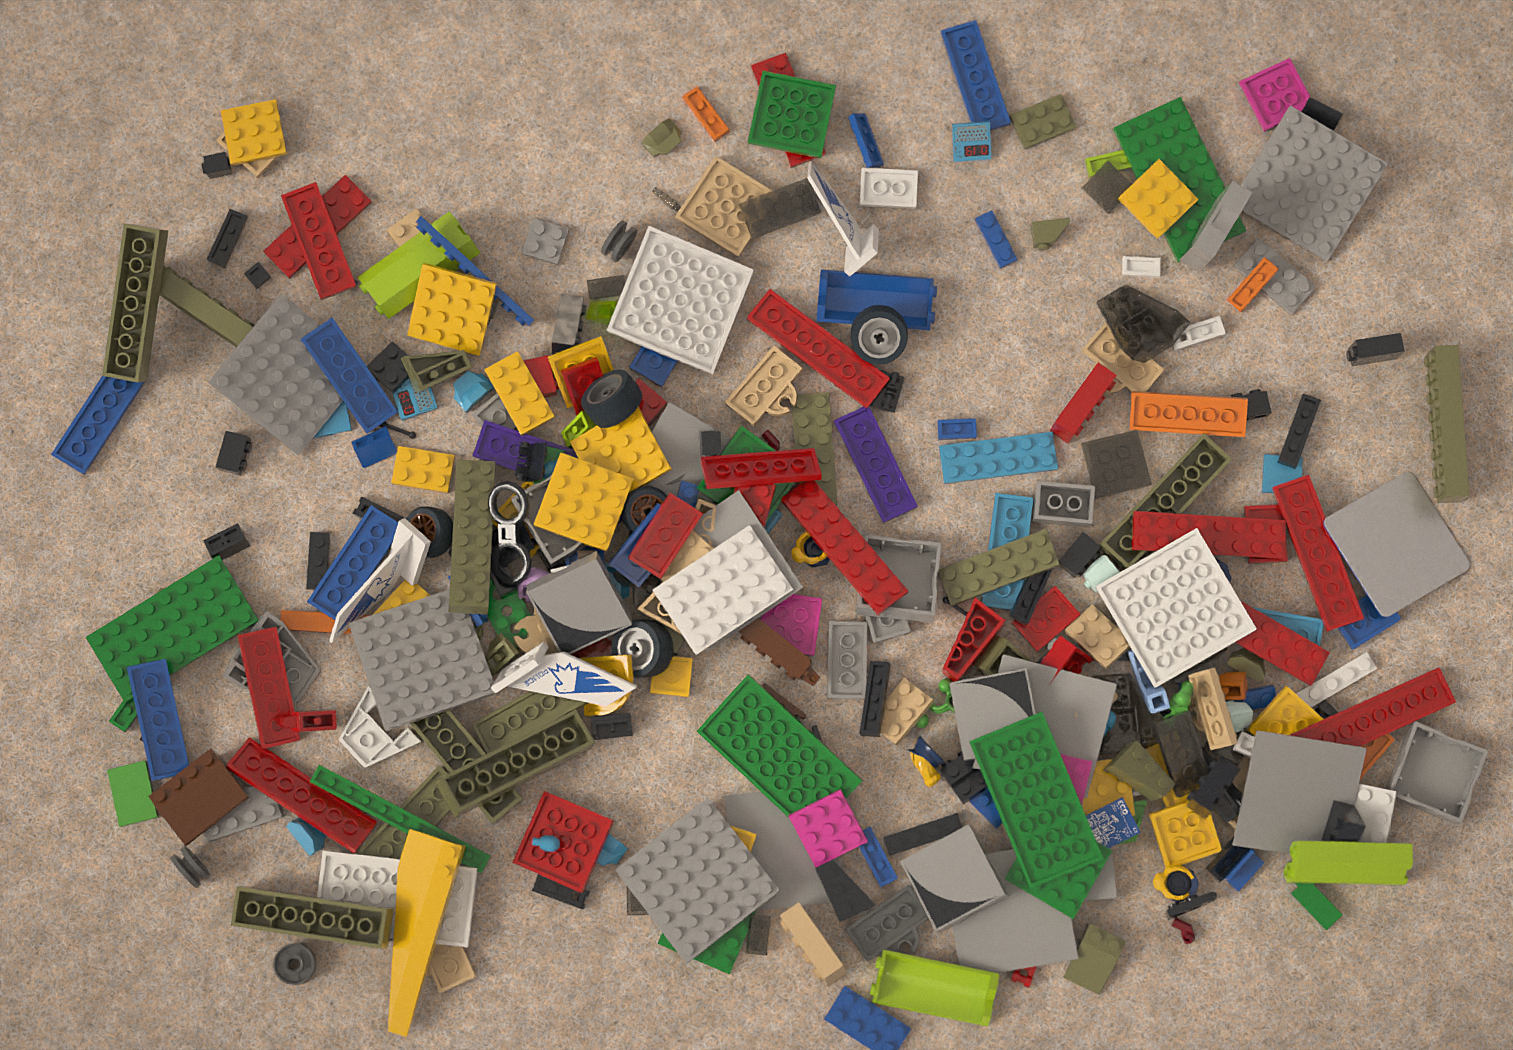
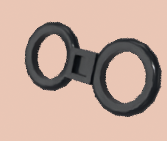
M505 481L493 487L488 498L489 512L493 519L499 523V543L491 553L490 563L493 573L500 581L515 585L520 584L528 577L532 565L529 551L519 540V524L528 515L529 500L521 486L514 482ZM505 489L512 490L520 500V511L513 519L503 517L497 508V497ZM506 547L516 549L522 556L523 567L520 574L515 577L505 574L499 564L500 554Z

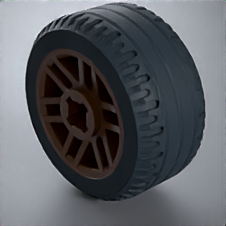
M642 486L631 491L627 496L621 513L624 525L633 533L647 516L643 512L644 509L648 508L651 512L657 503L662 505L667 495L662 490L652 486Z
M422 506L413 510L408 515L406 520L431 541L426 557H438L449 549L452 544L453 521L444 510Z

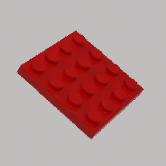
M544 791L512 863L583 893L614 824V820ZM545 835L555 836L560 841V847L555 852L543 851L540 849V846L532 845V840L534 837L541 838Z

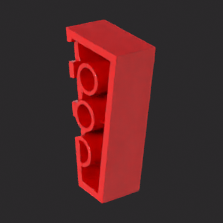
M974 598L943 666L942 674L953 682L962 681L990 643L1005 627L1006 620L977 598Z

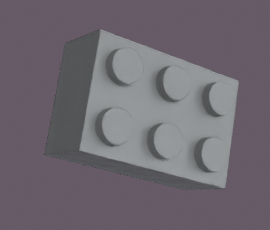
M1037 481L1035 484L1032 522L1090 528L1093 522L1095 486Z

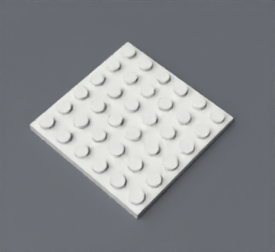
M648 226L606 331L712 375L754 270Z
M1197 528L1095 587L1154 688L1256 630L1251 618Z

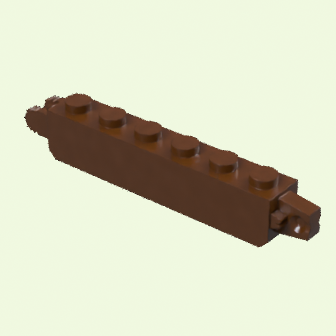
M759 618L738 631L742 634L740 639L748 645L752 642L757 646L755 650L763 657L766 654L771 657L772 660L770 662L778 669L781 666L786 669L787 672L785 674L793 681L797 678L800 681L803 680L815 686L821 677L812 668V660Z

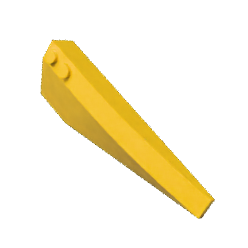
M409 829L398 865L388 1021L389 1032L405 1037L408 1036L466 848L464 845Z

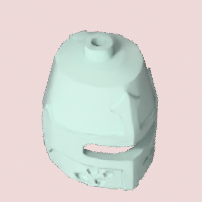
M1102 555L1083 573L1086 580L1084 585L1087 589L1091 588L1097 593L1098 591L1095 588L1097 585L1120 572L1107 556Z
M1226 702L1227 709L1231 715L1233 729L1235 732L1243 731V728L1252 723V709L1247 703Z

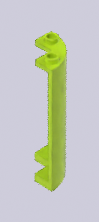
M883 950L881 957L877 956L875 968H878L876 984L872 983L870 995H873L872 1003L988 1027L992 1015L993 1001L997 992L999 973Z

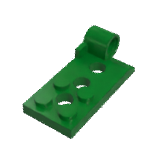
M490 577L488 617L497 635L501 633L518 649L513 641V637L519 636L521 639H526L528 633L522 628L519 633L514 634L510 631V627L512 624L518 623L519 620L531 615L523 599H519L518 590L503 596L500 600L495 599L493 593L497 589ZM506 606H510L513 610L512 614L508 617L502 615V609Z

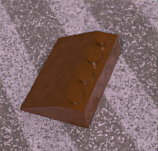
M212 748L148 796L185 846L249 798L232 772L226 768V764L221 756Z

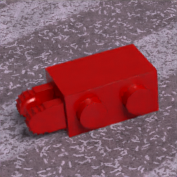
M336 710L291 711V715L280 716L277 719L280 727L291 728L292 731L297 732L337 730Z

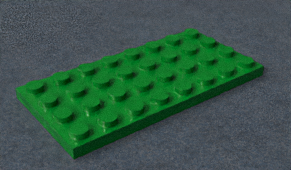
M1178 97L1115 126L1112 130L1131 165L1136 179H1139L1160 159L1199 199L1163 233L1175 259L1180 263V258L1215 200L1226 188L1182 98ZM1238 216L1223 242L1246 232L1240 216Z
M218 555L85 638L123 701L127 703L134 699L127 666L166 658L171 676L248 629L259 619L222 558Z
M750 674L739 683L696 731L787 817L789 814L839 789L842 790L845 798H847L863 781Z
M1042 711L969 741L1030 889L1104 859Z

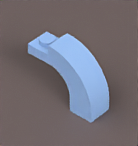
M1132 649L1127 650L1134 679L1148 710L1153 714L1170 708L1165 689L1161 685L1154 688Z

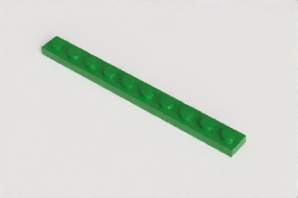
M318 765L310 780L316 786L407 834L409 829L466 846L461 863L472 868H478L477 871L483 873L491 858L485 852L321 765Z

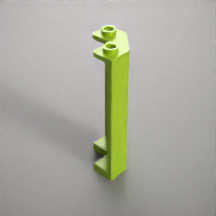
M450 211L431 224L469 260L480 254L472 239L462 229L460 223ZM419 232L357 278L361 282L359 287L364 294L369 293L377 305L374 307L380 315L385 314L390 319L415 301L423 263L452 271L458 270L460 264L455 259L451 261L444 254L446 251L441 246L437 248L430 241L432 238L427 233L423 235Z
M1295 841L1290 846L1292 862L1286 863L1284 878H1286V883L1406 885L1408 877L1405 876L1407 869H1411L1413 865L1412 844Z

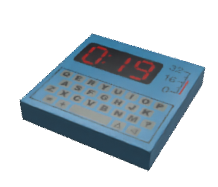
M990 121L952 124L954 162L991 159Z
M410 378L393 394L402 421L438 409L431 387L417 393Z

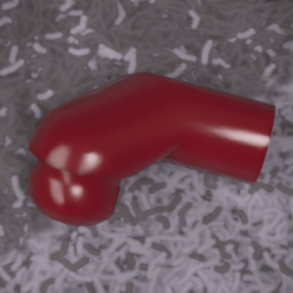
M766 430L761 436L768 442L770 447L779 451V440L769 430Z
M1175 917L1171 926L1181 931L1185 944L1193 943L1195 934L1192 925Z

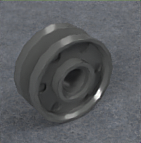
M621 220L613 228L601 249V253L605 256L613 251L611 256L613 262H618L624 256L638 232L634 227L626 231L627 222Z
M183 846L180 850L184 858L181 859L174 854L170 857L171 861L190 884L195 888H199L201 882L198 876L200 875L208 880L211 874L189 848Z
M292 943L278 950L274 957L273 968L280 981L289 985H300L312 978L316 971L317 962L310 948L302 944ZM293 959H298L300 962V966L296 970L290 967Z

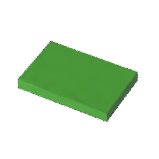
M147 761L107 770L119 827L159 818L156 807L148 797L153 793Z

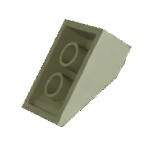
M997 635L974 666L985 676L998 674L1003 655L1032 661L1008 639Z
M1087 924L1077 946L1079 959L1070 961L1063 978L1099 995L1126 941L1092 924Z

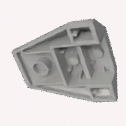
M266 611L249 632L274 626L277 627L292 701L299 702L320 669L287 626ZM239 646L232 656L223 677L238 687L249 689Z

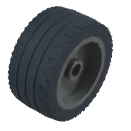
M618 369L596 379L584 392L581 405L598 427L608 428L621 423L631 416L641 403L643 395L633 378L626 371Z

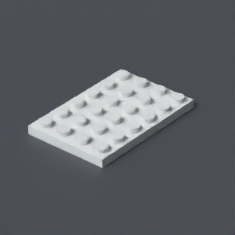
M749 525L652 591L695 655H697L791 592L793 588Z

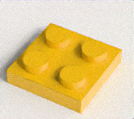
M673 656L667 669L661 674L652 677L650 693L689 698L693 658Z

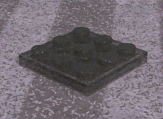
M1137 430L1081 443L1091 484L1095 486V499L1152 485Z

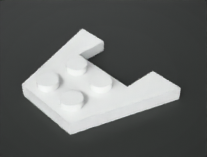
M369 686L339 738V741L364 768H368L421 743L409 728L393 741L368 713L377 705Z

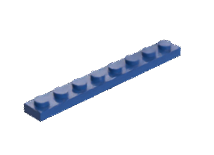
M422 216L415 222L417 224L416 229L423 235L427 233L432 238L430 241L437 248L441 246L446 251L444 254L451 261L455 259L460 264L458 267L465 274L469 272L474 277L491 281ZM498 286L496 287L494 300L499 299L502 302L501 307L508 313L512 311L516 315L515 320L522 326L525 324L529 326L534 319Z

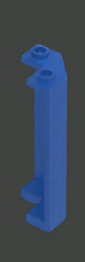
M821 269L816 321L852 324L856 316L865 308L874 305H886L900 313L906 322L907 329L930 331L931 323L935 322V312H932V299L937 296V286H934V278L855 272L849 277L844 271Z

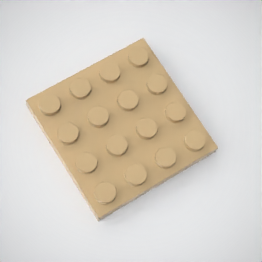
M715 156L676 214L675 219L739 258L779 195Z

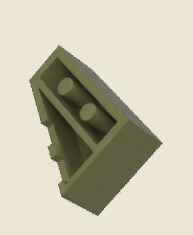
M464 350L410 355L401 358L417 393L472 368Z
M1137 740L1126 745L1103 769L1104 772L1116 776L1119 781L1129 784L1135 791L1152 801L1164 797L1176 785Z

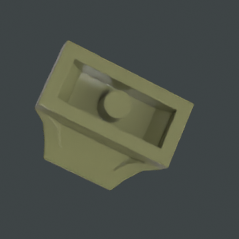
M668 118L655 127L641 143L653 157L658 154L667 155L682 142L680 138L682 131Z
M501 633L489 643L488 653L485 656L492 676L510 664L519 655L517 649Z
M1245 648L1232 652L1228 658L1227 664L1240 672H1246V675L1260 683L1263 681L1266 674L1264 659Z

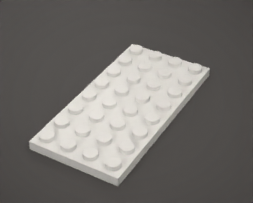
M323 851L317 897L394 908L390 938L394 939L397 873L400 859ZM459 867L436 944L469 947L478 868Z

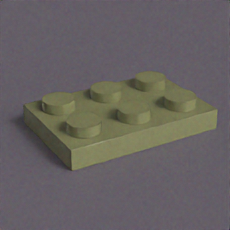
M1062 94L1009 116L1024 150L1076 129L1075 122Z

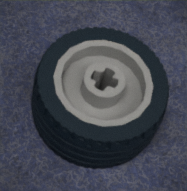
M874 305L867 307L856 316L852 323L851 343L853 349L860 358L868 363L876 365L891 363L903 353L907 345L908 329L906 322L899 312L889 306Z
M641 619L632 620V625L616 632L612 640L611 649L612 656L631 655L633 677L649 678L659 675L667 669L673 657L674 645L672 637L665 626L653 620Z

